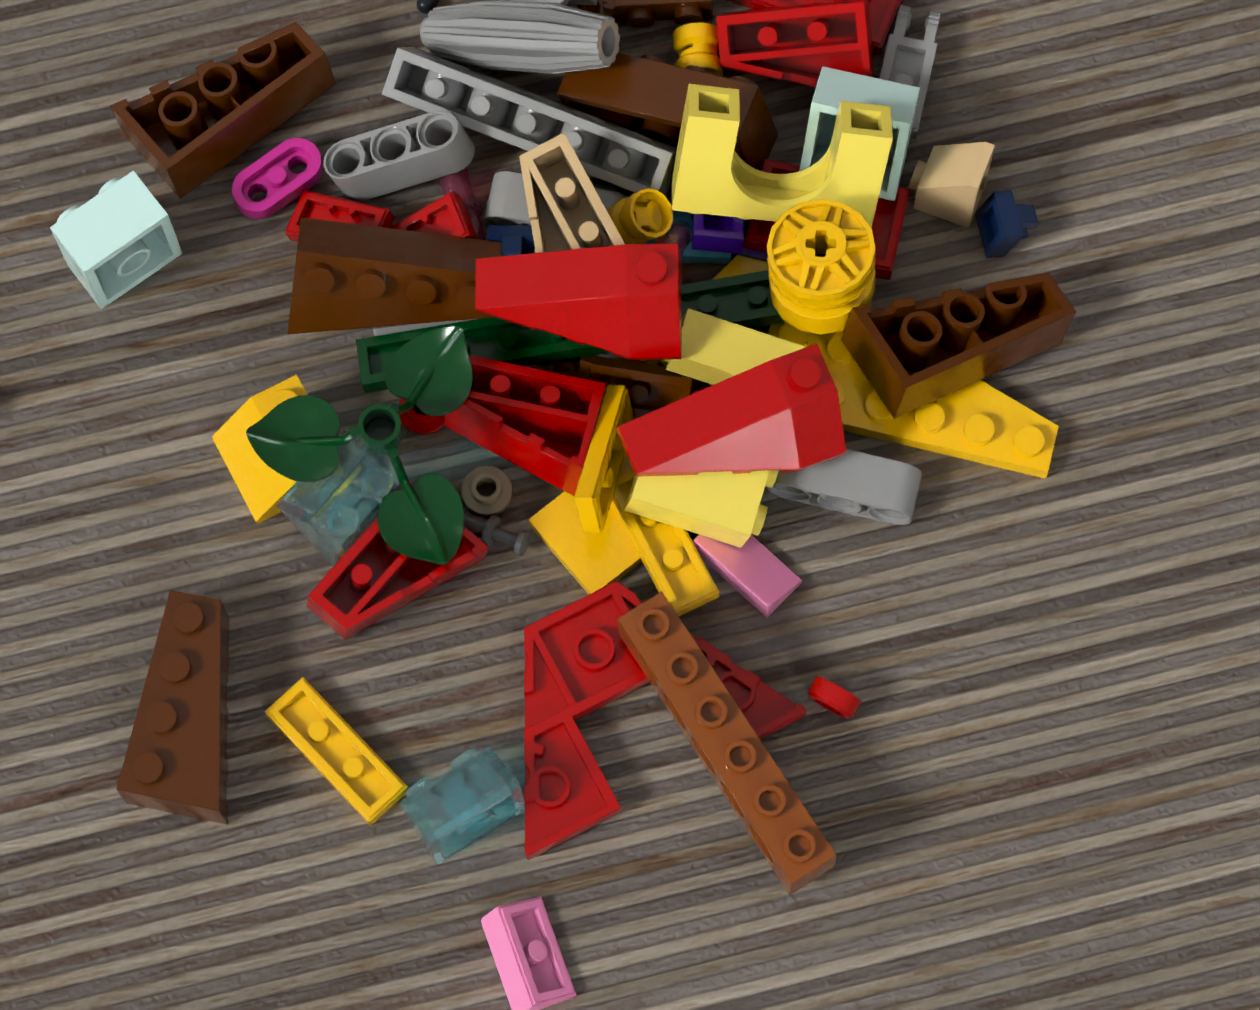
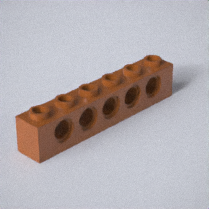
M661 591L619 617L617 621L620 637L789 895L835 866L836 853L663 592Z

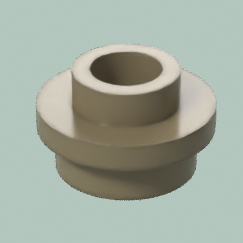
M482 466L472 470L465 477L461 493L464 504L471 512L479 516L490 517L503 512L508 507L512 499L513 490L511 481L505 472L493 466ZM484 483H491L496 487L494 494L488 497L481 496L477 490Z

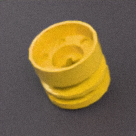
M818 199L801 202L790 208L772 226L767 243L768 279L772 305L784 321L798 330L820 335L840 332L845 329L853 307L871 306L875 291L874 267L876 247L872 229L861 213L842 202ZM817 254H826V256L817 257Z

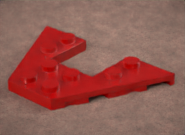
M617 581L524 627L525 856L527 860L621 812V807L575 723V720L650 682L620 637L617 621L619 617L644 602L638 599L635 593ZM691 634L760 740L806 716L804 706L801 704L796 705L762 682L759 676L751 671L744 670L732 662L731 658L701 637L696 638Z

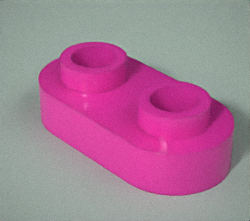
M292 138L279 144L235 177L232 184V195L237 209L244 216L251 219H264L275 214L299 197L303 190H309L320 180L323 173L320 151L315 144L303 138ZM296 164L307 166L306 170L299 174L290 171ZM262 191L267 193L266 198L262 201L255 202L251 200V196L256 192Z

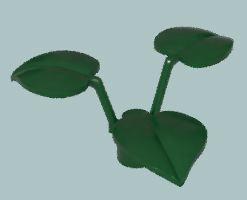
M449 326L430 330L401 346L388 362L385 383L393 395L407 399L406 402L400 405L391 404L389 406L379 403L368 406L361 413L358 426H351L349 431L342 436H338L340 418L336 410L324 399L311 395L296 396L283 401L260 421L247 429L248 441L260 459L278 474L298 482H316L332 475L339 465V455L336 446L347 445L356 438H360L364 447L370 452L387 454L403 490L389 493L380 504L377 522L382 538L394 551L413 559L445 565L455 556L464 530L463 505L457 490L447 479L435 473L425 474L411 484L396 448L402 439L399 415L411 411L415 404L423 413L429 416H443L456 411L467 400L473 383L472 367L466 348L464 332L461 327Z

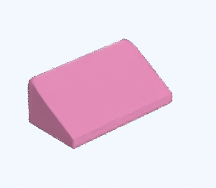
M698 535L693 540L702 560L766 618L802 583V580L753 535L750 536L742 548L702 535Z
M541 896L497 906L482 917V927L512 1010H541L577 996Z

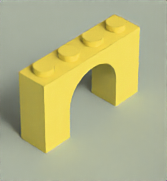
M688 84L672 173V211L776 222L785 211L801 202L826 199L842 202L861 213L869 226L872 227L893 140L891 106L840 101L832 140L825 155L818 162L804 170L788 174H773L751 167L734 150L740 123L739 89Z
M688 308L682 318V359H669L666 370L714 385L767 361L803 349L805 346ZM756 470L742 474L723 471L699 472L698 475L636 477L634 474L624 511L742 548L751 534L759 536L762 530L768 507L761 505L760 502L764 488L773 487L779 470Z

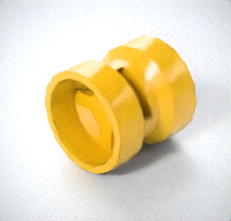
M699 22L685 24L676 28L673 32V50L679 55V59L675 62V66L682 68L690 65L698 66L707 70L712 75L723 77V66H721L720 58L717 56L719 51L717 26Z
M650 188L633 193L630 197L614 202L607 210L625 244H645L649 240L663 236L670 230L673 223V211L671 210L669 200L658 190Z

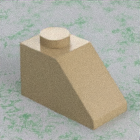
M988 142L933 146L928 162L918 161L910 181L909 188L916 190L913 209L969 228L986 186L995 145Z

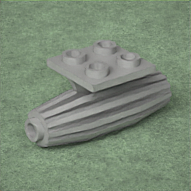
M483 0L433 8L428 13L420 27L421 41L426 46V49L430 50L431 54L447 60L490 70L556 74L609 67L616 60L620 41L619 27L614 22L615 19L613 17L566 6L567 4L597 6L598 0Z

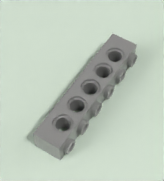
M397 47L382 95L428 113L440 110L450 112L462 126L526 151L564 132L587 174L632 192L650 188L658 190L667 197L672 184L676 147L421 49Z

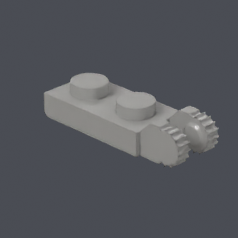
M900 5L894 33L889 34L879 79L920 87L910 138L916 139L938 45L935 43L941 13L930 11L924 25V40L905 37L911 23V7Z

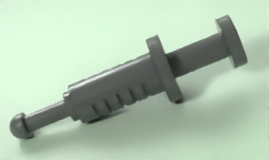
M464 511V526L476 537L481 538V541L489 548L497 540L513 546L514 554L524 555L530 543V532L522 530L517 535L501 529L502 521L499 516L492 515L489 519Z

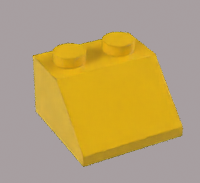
M297 374L250 397L212 436L256 524L348 479L340 455L337 470L323 480L298 482L288 479L268 467L256 454L248 441L247 429L260 421L274 407L289 398L307 395Z

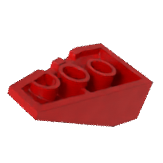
M624 244L476 259L475 310L524 327L537 328L556 334L581 345L594 346L629 360L682 359V258L679 245Z
M818 344L767 361L622 424L616 429L636 477L698 475L699 472L732 471L733 474L750 473L756 470L799 472L846 453L838 390Z

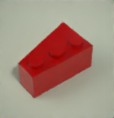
M844 0L723 12L716 16L720 62L723 67L774 79L801 83L813 88L817 86L822 66L875 78L868 0Z
M469 355L473 381L471 392L460 408L445 415V427L575 496L606 393V383Z
M376 518L307 596L306 607L346 640L485 559L489 547L464 526L460 546L449 563L438 565L409 558L394 551L387 545L380 534Z

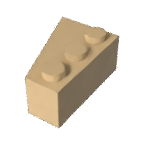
M564 132L519 156L535 253L625 244Z

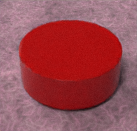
M818 676L815 677L807 691L808 698L845 719L853 718L861 704V700L847 690Z

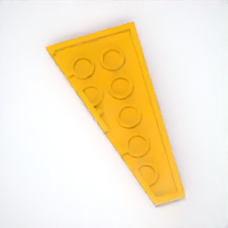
M787 322L770 326L769 335L803 345L805 348L818 344L838 390L843 431L1046 479L1059 426L984 381L979 380L894 419L842 342L841 338L844 330L820 335L800 331Z

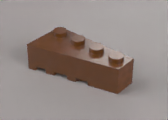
M294 22L239 47L238 54L216 63L212 59L195 67L197 73L170 85L168 80L150 87L151 93L131 103L124 99L110 105L124 136L181 199L334 86L336 81L325 52L297 22Z
M619 51L616 54L615 62L611 63L609 67L566 72L557 92L560 101L566 106L676 147L678 146L688 84L739 89L740 123L734 149L738 156L751 167L762 171L764 161L769 158L778 136L760 87L753 81L741 76H733L729 79L712 75L707 70L693 65L686 68L669 65L651 55H643L640 58L623 54Z
M301 218L287 334L492 318L493 316L475 310L476 259L500 257L501 242Z
M1043 273L988 283L986 288L982 290L962 292V289L959 288L943 291L941 297L915 301L913 297L893 300L892 306L871 309L870 305L853 307L841 340L895 419L1061 344L1076 311L1051 275Z
M170 590L116 790L127 804L228 825L226 783L228 781L227 682L229 666V617L221 600Z

